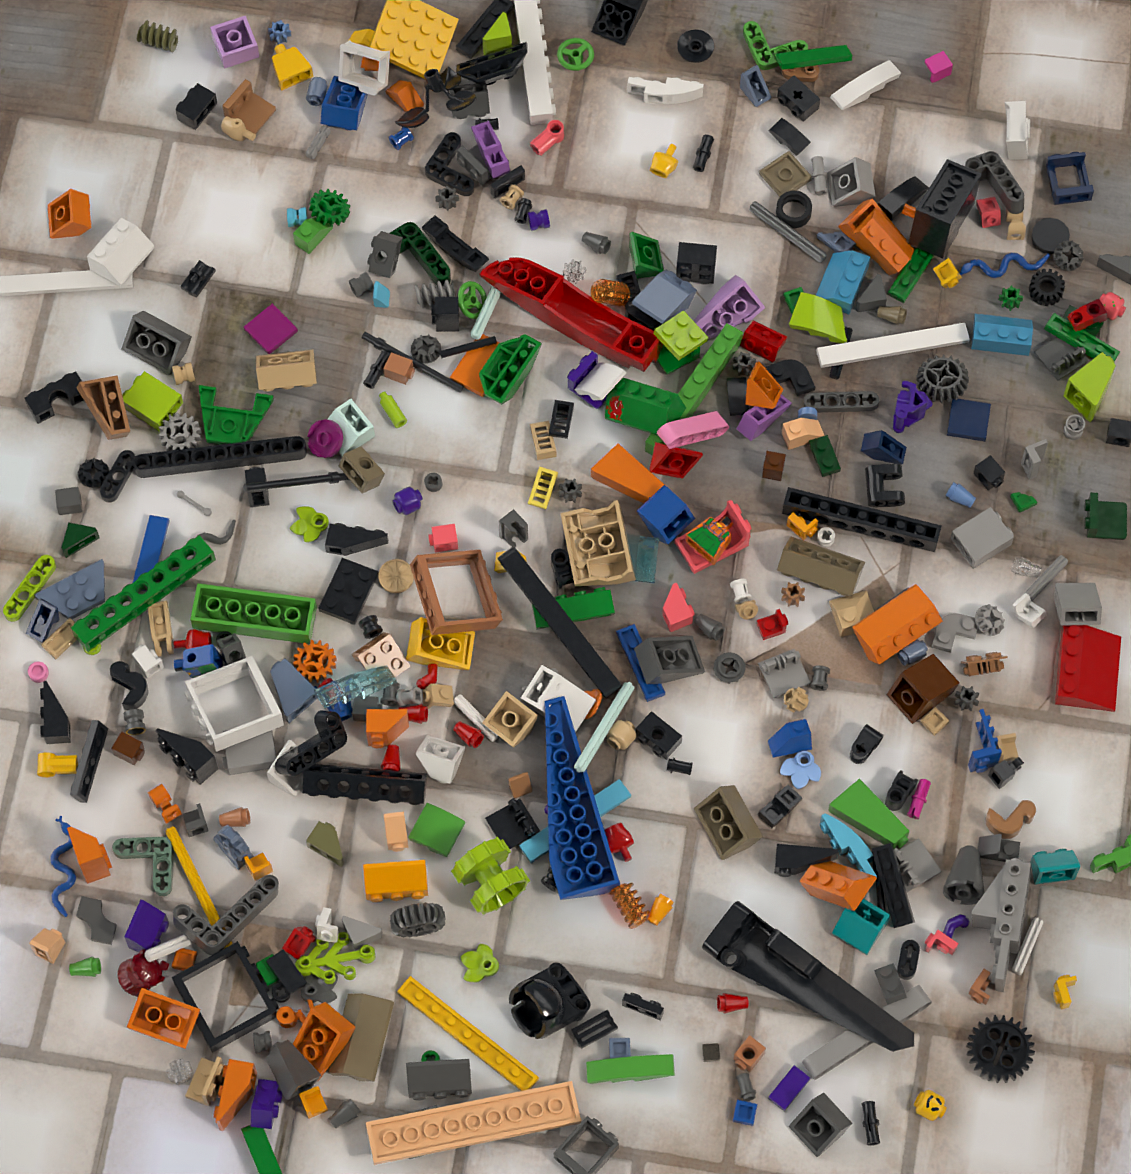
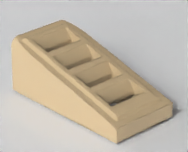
M549 421L530 424L537 460L557 457L553 437H537L540 434L547 433L549 435ZM546 427V430H541V431H536V430H535V429H537V428ZM549 439V442L538 443V441ZM550 446V448L540 449V447Z

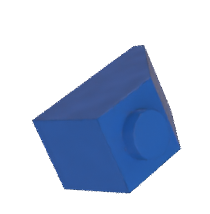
M806 719L786 723L768 740L773 758L812 750L811 731Z

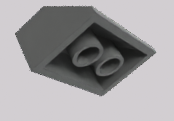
M141 311L133 315L121 349L171 375L173 373L172 366L180 363L187 352L192 336L146 311Z
M469 1059L406 1063L408 1095L413 1100H424L426 1097L434 1096L435 1099H444L447 1095L463 1098L467 1097L468 1094H472Z

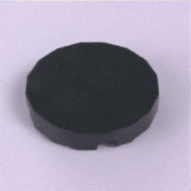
M1045 218L1037 222L1033 227L1031 238L1033 245L1039 251L1046 254H1054L1058 244L1063 241H1069L1070 233L1068 227L1062 221L1055 218Z

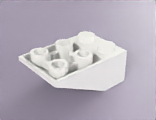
M541 665L521 697L524 705L545 717V701L565 696L575 733L596 699L561 675Z

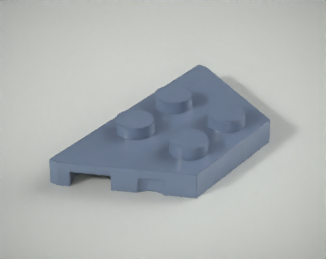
M103 559L34 594L36 599L39 601L42 598L58 607L59 613L67 619H74L104 603L105 564Z

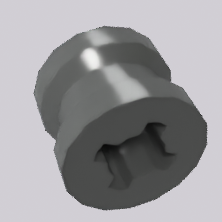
M265 1031L264 1034L253 1033L255 1053L258 1054L264 1050L270 1052L269 1050L272 1047L270 1031Z

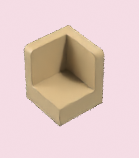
M1016 733L996 736L998 738L996 748H1001L1002 751L999 763L1004 760L1013 761L1019 757L1015 744Z

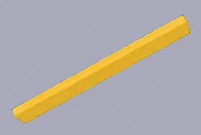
M410 976L398 989L397 993L520 1091L532 1089L539 1080L536 1074Z

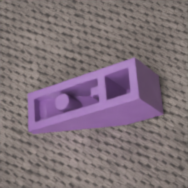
M781 394L776 407L773 409L754 406L744 413L737 430L752 441L776 421L792 403Z

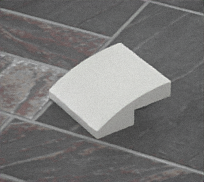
M599 362L574 390L579 395H589L592 400H603L626 372L617 366Z

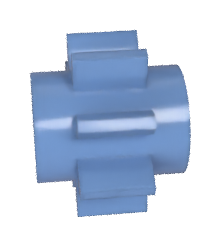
M282 20L275 23L272 22V28H268L270 41L274 40L278 45L283 42L287 43V37L291 36L289 24H284Z

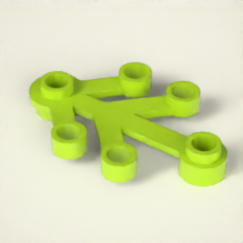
M346 932L338 933V941L324 957L317 958L323 950L329 947V942L317 939V945L310 954L300 957L299 960L297 959L295 966L303 976L314 974L323 979L326 984H333L336 980L334 971L343 975L346 980H353L356 977L355 968L353 966L345 967L340 964L341 962L360 959L361 962L369 964L375 960L376 954L375 949L370 945H363L357 951L338 954L349 943V935ZM321 966H327V967H329V968L332 969V970H326V971H324V970L320 969L319 967H321Z

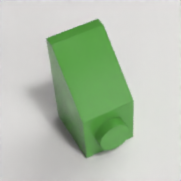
M317 217L305 220L293 233L295 245L308 254L333 229L329 223H326L324 226L323 221L317 222Z

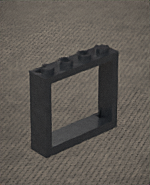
M238 941L172 977L173 983L184 1003L198 1008L184 982L237 953L268 1008L214 1038L200 1012L196 1024L212 1053L277 1018L276 1013L279 1006L274 997L272 999L269 998L267 992L270 990L264 980L260 982L257 976L260 974L255 963L250 964L247 959L250 955L246 947H241Z

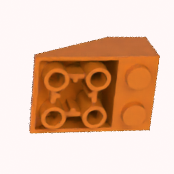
M229 1059L228 1065H224L222 1073L224 1085H220L218 1091L220 1104L215 1106L214 1118L220 1131H224L253 1095L257 1078L254 1063Z

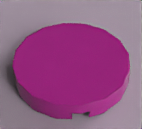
M318 420L308 431V447L317 457H333L342 447V429L333 420Z

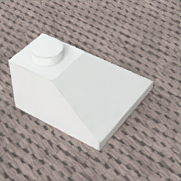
M427 735L418 748L416 755L431 778L436 779L440 783L450 784L457 773L465 746Z

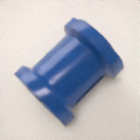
M402 127L401 131L395 135H390L389 140L395 149L400 150L402 145L414 140V137L408 128Z

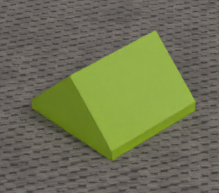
M502 12L483 37V56L512 46V35L505 12Z

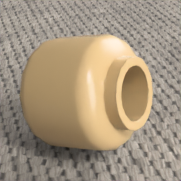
M617 720L606 735L608 738L607 743L615 750L627 749L636 738L635 726L630 721Z

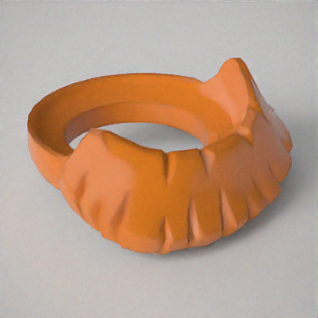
M599 689L584 691L596 699L585 719L593 717L600 706L602 692Z

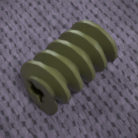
M146 20L138 30L137 41H142L144 44L149 43L150 46L156 45L159 49L163 48V50H170L173 53L178 44L177 30L173 29L170 33V27L167 26L163 31V25L161 24L156 29L155 22L150 27L149 21Z

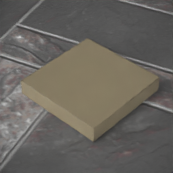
M790 151L759 170V174L779 197L785 192L797 191L812 181V176Z

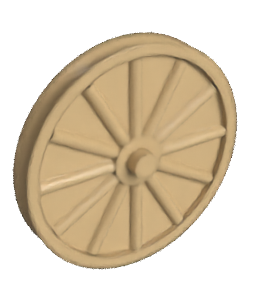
M392 559L385 562L378 573L380 585L391 593L406 591L414 580L410 564L401 559Z

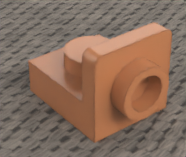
M986 969L982 970L968 993L975 1002L985 1005L988 1003L990 996L983 991L987 989L991 982L989 980L991 972Z

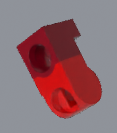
M1096 299L1071 312L1068 315V319L1074 330L1080 331L1096 322L1106 321L1107 311L1100 299Z

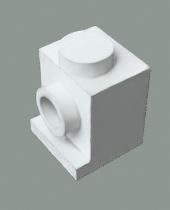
M140 645L132 653L135 663L147 679L164 668L162 660L158 658L153 649L149 650L146 645Z

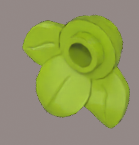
M309 506L296 508L300 519L291 525L290 530L297 535H303L304 542L315 541L319 537L320 532L327 529L329 525L328 517L323 513H317L314 508ZM317 521L323 522L321 525H316Z
M479 944L477 952L468 951L461 956L462 963L468 968L463 977L467 982H480L485 976H493L498 972L499 962L493 957V950L486 944ZM488 963H491L489 968H485Z

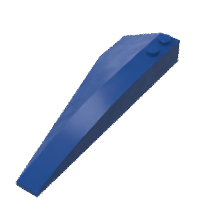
M565 696L545 701L549 863L560 900L598 896L620 890V881L587 770L579 773L574 768L581 755V750Z

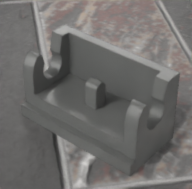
M513 509L499 520V537L501 539L504 538L510 546L516 547V543L512 541L513 537H518L520 541L525 543L528 540V524Z

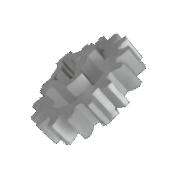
M176 413L175 418L169 415V421L163 420L164 426H159L161 432L159 433V439L162 446H166L167 451L171 449H189L191 446L197 447L196 441H201L199 435L201 434V428H199L198 421L194 422L193 416L187 418L186 413L182 417L179 416V413ZM191 428H192V430H193L192 436L190 435V432H191L190 429H191ZM168 431L170 432V438H169V439H168V437H167Z

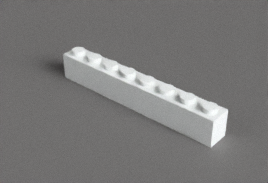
M513 0L519 44L526 41L528 44V52L522 62L530 124H547L553 120V115H556L555 104H551L554 94L553 88H549L551 73L547 72L546 67H549L548 56L544 55V51H547L546 40H542V35H545L544 24H540L542 10L537 6V4H540V0Z

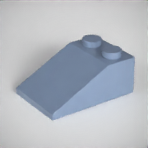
M666 269L659 273L632 301V304L664 324L683 310L685 311L689 308L697 289L692 287L691 283L677 277L674 272Z

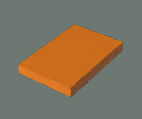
M482 334V336H481V338H480L479 340H482V339H485V338H489V337L486 336V335H484V334ZM499 342L467 351L450 376V379L477 395L484 397L485 394L479 372Z

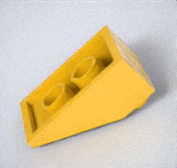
M420 617L411 623L406 660L422 665L437 664L438 667L470 670L475 632L431 635L427 619Z

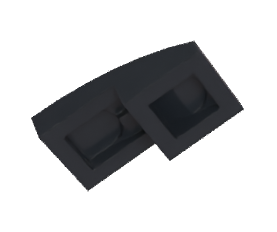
M783 118L768 130L780 144L784 142L796 156L811 143L796 127Z
M746 377L727 378L730 416L744 415L749 410V405H745Z
M787 785L774 796L771 802L759 811L758 816L773 828L798 805L802 797L791 786Z

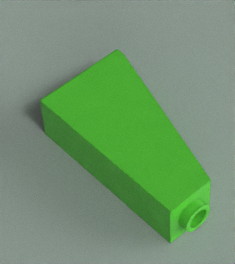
M860 778L829 804L828 811L884 845L893 843L894 849L897 846L901 848L909 840V830Z

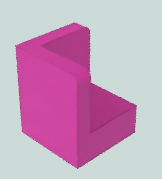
M944 51L925 59V64L931 72L930 81L932 83L951 75L953 64Z

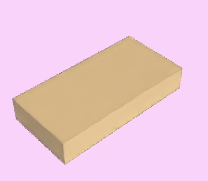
M71 618L41 644L55 660L77 640L71 630L75 623Z

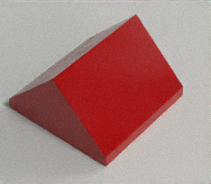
M655 442L649 470L651 473L683 479L701 459L703 454L702 452L682 447L669 449L666 444Z

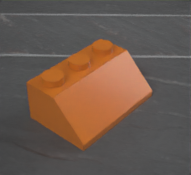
M877 208L851 234L888 275L898 273L909 262L914 248L908 244L906 239Z
M71 826L68 827L67 830L87 884L111 876L109 869L112 868L104 844H99L94 836Z
M828 861L810 865L799 882L811 896L855 911L877 878L865 872Z

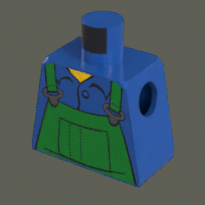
M213 644L186 649L183 651V659L174 660L175 671H186L190 678H195L223 667L222 656Z

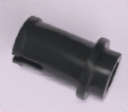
M479 118V120H475V125L489 121L493 130H499L498 118L482 120Z
M522 198L521 201H518L519 207L514 218L518 223H526L528 212L532 209L531 200Z
M673 757V759H668L667 771L691 775L693 763L675 760Z

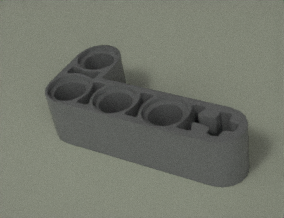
M989 151L967 159L965 167L982 173L980 181L985 179L989 181L1010 213L1019 214L1023 212L1024 192L996 152Z

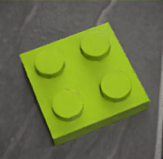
M684 310L656 328L653 333L678 361L706 343L709 338Z

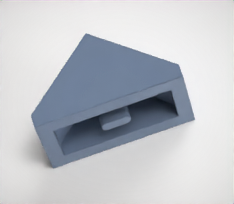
M758 65L741 74L740 89L755 107L772 98Z

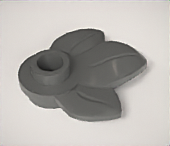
M314 974L306 976L307 984L301 989L302 999L306 1002L310 999L313 1003L317 1001L321 1003L334 1001L337 999V995L332 989L338 981V976L335 974L336 980L333 984H326L323 979Z

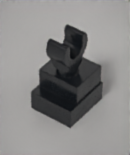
M1020 757L1013 760L1010 764L1004 760L993 766L988 776L1000 789L1013 779L1015 772L1022 768L1021 765L1024 762Z

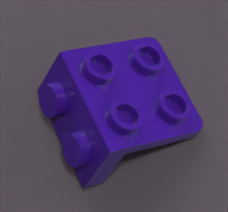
M592 351L588 356L585 355L581 359L580 365L576 369H572L567 375L568 389L595 409H599L605 403L607 395L603 400H592L589 395H579L574 390L598 364V355Z

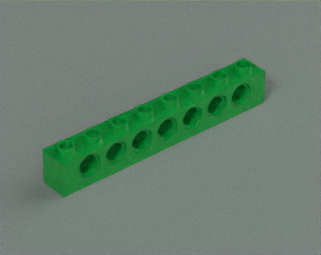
M200 535L190 539L185 546L173 551L164 561H159L149 572L141 574L132 584H127L117 595L109 597L103 605L92 609L85 618L77 620L71 627L73 635L85 650L89 652L146 611L151 605L163 599L216 560L214 551ZM188 556H195L193 559H187ZM173 567H179L178 570L171 571ZM159 578L163 579V580H162L161 582H159V583H156V582H155V580H157V579H159ZM141 590H147L144 594H138ZM131 602L129 605L123 606V603ZM114 613V616L106 617L108 614ZM93 625H99L96 629H90Z

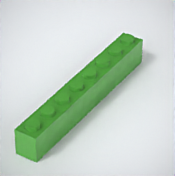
M728 323L721 330L678 393L686 406V410L679 420L692 417L739 348L743 337L742 331ZM650 434L645 441V452L653 455L655 442L665 443L659 436Z

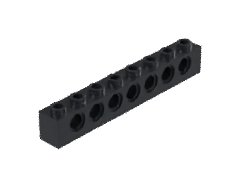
M791 487L787 489L782 514L790 516L794 512L797 516H801L808 521H813L816 518L820 524L931 552L936 551L942 525Z

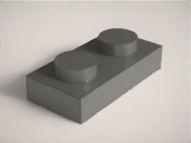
M894 963L874 970L887 1005L907 998Z

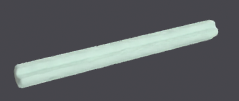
M631 682L623 684L574 765L577 772H585L634 691V686Z

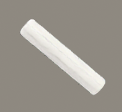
M461 694L455 697L453 700L454 704L490 741L494 742L498 739L499 736L482 723L485 718Z
M1037 917L1033 918L1012 967V972L1021 975L1043 925V920Z
M181 935L146 950L144 956L148 962H151L194 944V942L187 936Z

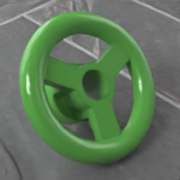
M571 38L559 46L557 58L564 68L579 71L587 68L592 63L594 50L586 40ZM570 44H581L578 49H566ZM588 50V59L583 63V52ZM563 54L568 56L569 63L564 60Z
M468 281L461 285L457 295L461 312L470 319L478 318L487 298L484 289L478 283ZM469 287L468 293L464 294V291ZM476 289L480 293L482 304L476 297ZM475 307L479 312L471 313L467 309Z

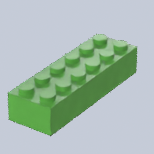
M197 583L190 621L192 628L198 630L228 631L236 635L310 644L317 605L315 598Z

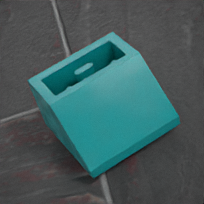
M862 899L855 911L847 908L844 909L832 934L865 955H868L887 925L890 914Z

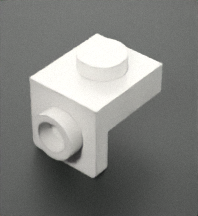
M1027 593L1013 604L1016 618L1032 628L1047 616L1044 609L1031 602L1030 596Z
M323 907L321 915H317L315 922L317 939L336 943L338 941V927L331 925L332 911L330 908Z

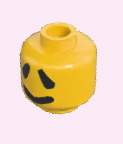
M932 1090L921 1091L914 1102L916 1113L930 1121H934L938 1117L942 1118L947 1109L944 1106V1097Z

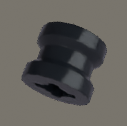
M376 615L367 616L358 623L360 628L364 630L363 635L366 639L374 638L383 631L382 627L377 623L378 618Z
M550 867L548 874L541 879V882L551 891L558 892Z

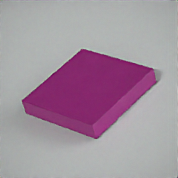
M273 303L243 327L268 354H271L298 332V328Z

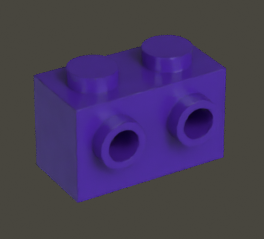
M258 1080L251 1107V1127L272 1129L274 1118H277L279 1113L278 1103L282 1102L283 1096L277 1081Z

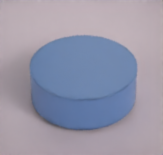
M813 407L800 408L798 410V418L816 420L817 410Z

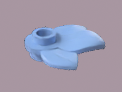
M801 751L794 758L784 761L780 774L791 776L793 786L796 789H801L806 786L809 779L819 782L821 770L814 763V756L810 752ZM806 759L808 762L803 764L800 760Z

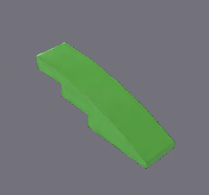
M673 1054L631 1056L586 1062L587 1082L590 1084L607 1081L615 1083L628 1080L637 1082L675 1076Z

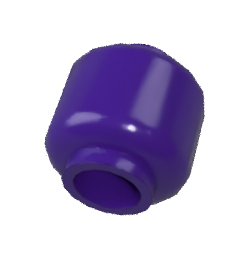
M409 486L395 493L392 502L399 514L409 515L421 508L420 501L423 498L418 489L414 490Z

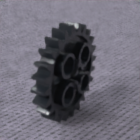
M994 1015L992 1022L986 1017L985 1025L979 1021L978 1028L973 1027L972 1032L974 1035H969L968 1037L972 1042L966 1045L967 1048L972 1050L967 1051V1056H973L969 1064L976 1063L974 1071L982 1070L980 1077L987 1074L988 1081L995 1077L996 1083H999L1000 1078H1003L1004 1082L1007 1083L1009 1077L1015 1081L1016 1074L1022 1077L1024 1074L1023 1070H1029L1028 1064L1033 1062V1059L1029 1056L1035 1054V1051L1030 1048L1034 1047L1035 1043L1028 1042L1032 1034L1025 1035L1027 1027L1020 1029V1021L1013 1024V1017L1006 1021L1005 1015L1002 1016L1001 1020H998L997 1016ZM996 1032L999 1035V1039H992L989 1033ZM1004 1033H1008V1037L1004 1044L1003 1051L1000 1055L998 1063L996 1066H994L993 1062L998 1052V1048L1002 1041ZM1016 1040L1019 1046L1012 1047L1009 1041ZM982 1052H991L992 1058H985ZM1002 1059H1009L1012 1065H1003Z

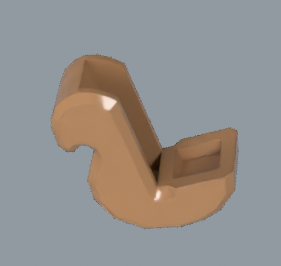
M1022 800L1006 820L989 808L985 818L986 826L994 835L1002 834V839H1012L1021 831L1023 821L1026 824H1030L1034 819L1036 813L1035 804L1029 800Z

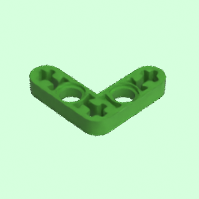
M748 21L743 27V36L756 64L761 70L778 67L776 54L779 52L799 51L796 50L797 47L808 50V44L803 40H796L770 49L758 23ZM751 28L752 30H755V31H754V36H755V37H753L752 32H751V31H748V29ZM760 42L763 44V47L756 49L753 44ZM763 53H764V58H765V60H768V63H765V61H762V54H763Z

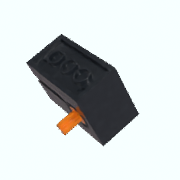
M947 159L918 207L915 208L908 204L904 205L902 214L914 218L908 244L943 259L958 235L959 228L975 204L982 173Z

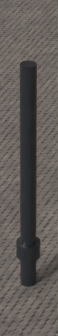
M367 332L363 333L362 339L373 344L374 348L413 360L414 368L459 393L463 390V385L386 343V340L380 337L376 338Z
M329 472L327 475L244 484L243 488L247 492L326 482L335 484L339 483V481L350 479L345 473Z

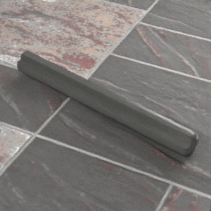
M757 201L750 205L749 210L818 262L822 263L826 259L827 254Z

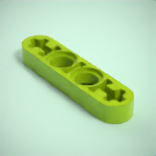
M43 555L36 561L4 605L3 613L8 621L15 622L22 617L35 599L34 594L40 592L56 569V563L52 556ZM49 562L51 566L44 568L43 563L47 564ZM34 576L41 578L40 582L36 585L30 583V579ZM28 592L29 597L26 600H20L19 594ZM15 609L17 613L10 615L9 610Z

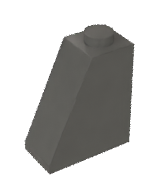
M289 1040L281 1043L276 1042L269 1051L271 1053L266 1060L286 1100L311 1089L320 1078L321 1074Z

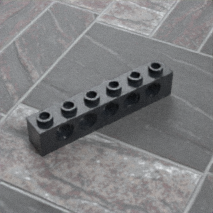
M314 764L303 771L302 793L309 796L326 795L330 798L348 797L351 800L361 798L372 802L385 800L390 803L408 802L411 805L424 804L427 773ZM320 780H327L329 784H323ZM345 781L349 785L343 786L340 782ZM366 783L369 785V787L364 788L360 784ZM380 785H387L389 789H383ZM405 786L408 787L410 790L403 791L400 787Z

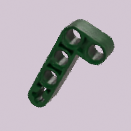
M404 223L390 232V234L403 238L399 254L409 249L436 285L437 281H440L442 286H444L445 280H448L450 284L451 273L449 266L415 223Z

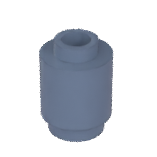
M314 77L309 82L306 100L310 105L319 106L323 103L328 87L325 79Z
M916 639L897 652V656L904 666L907 664L911 665L927 656L926 651H928V648L923 640L919 641Z

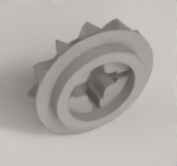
M990 604L980 607L975 615L977 627L982 633L989 636L999 634L1004 628L1003 623L1005 619L1002 618L1003 612H999L997 606L993 607ZM989 616L995 620L992 624L990 620L986 619Z

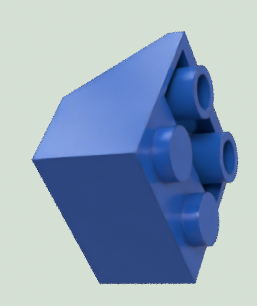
M665 485L637 510L654 539L665 544H669L695 520L688 506Z

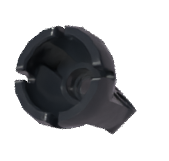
M552 963L547 969L520 982L511 990L509 995V1004L516 1005L511 1009L516 1024L527 1036L535 1037V1039L546 1038L575 1021H581L591 1006L583 989L560 963Z

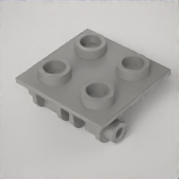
M792 649L758 663L774 698L785 694L789 689H797L798 687L801 688L811 684L799 659L801 656L798 650Z
M919 838L900 850L898 848L894 849L907 892L942 872Z

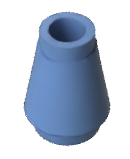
M954 482L945 495L949 497V500L969 508L976 499L961 484Z

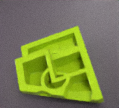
M801 292L789 322L790 328L809 331L810 335L828 337L830 342L847 343L842 308L822 297Z

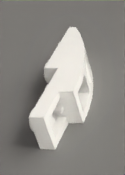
M629 77L627 83V93L644 96L645 103L677 104L703 97L704 84L697 81L690 82L679 78L667 77L665 84L656 80L649 81L640 77Z

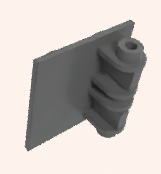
M1058 337L1034 351L1057 381L1088 362L1084 355L1086 353L1084 347L1075 348Z

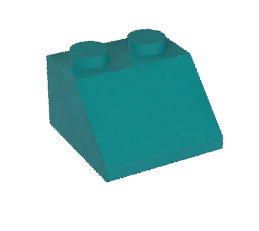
M1058 849L1053 853L1040 851L1032 855L1030 861L1035 885L1075 880L1080 869V863L1074 851H1067V849Z

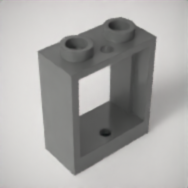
M587 1116L553 1153L554 1159L571 1174H596L619 1149L618 1138L611 1132H605L602 1129L603 1125L597 1119H591ZM587 1128L610 1147L588 1172L566 1153Z

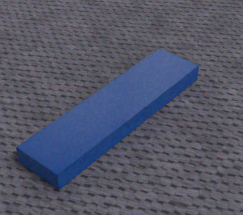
M149 516L133 582L141 574L153 569L160 561L170 522L169 518Z
M635 624L617 630L618 639L646 701L649 702L665 696L662 684H646L634 650L636 646L643 642Z

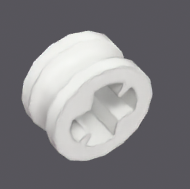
M829 527L821 528L817 534L818 544L823 547L831 546L835 540L834 531ZM823 534H826V536L827 534L830 535L828 541L826 540V538L825 540L822 539Z

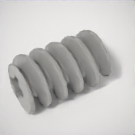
M453 279L451 285L448 280H445L444 286H442L440 281H437L436 287H434L432 282H430L429 288L422 284L421 290L415 285L418 304L420 303L422 308H425L426 302L431 307L435 297H455Z

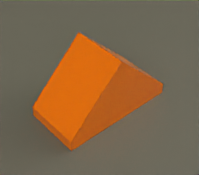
M399 80L385 91L405 112L424 106L423 101L411 82Z

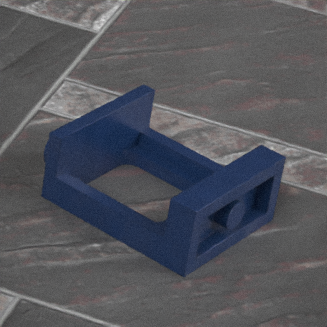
M1071 152L1070 154L1048 156L1046 170L1054 205L1092 200L1094 189L1093 185L1089 184L1084 161L1085 152ZM1075 166L1080 186L1059 188L1055 169Z

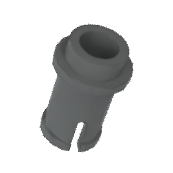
M749 1073L738 1075L736 1079L741 1090L740 1097L744 1101L755 1099L756 1090H753Z

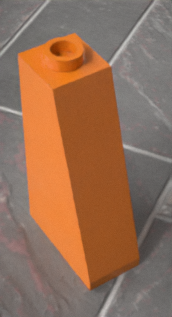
M619 443L591 468V477L594 480L642 503L647 502L665 485Z

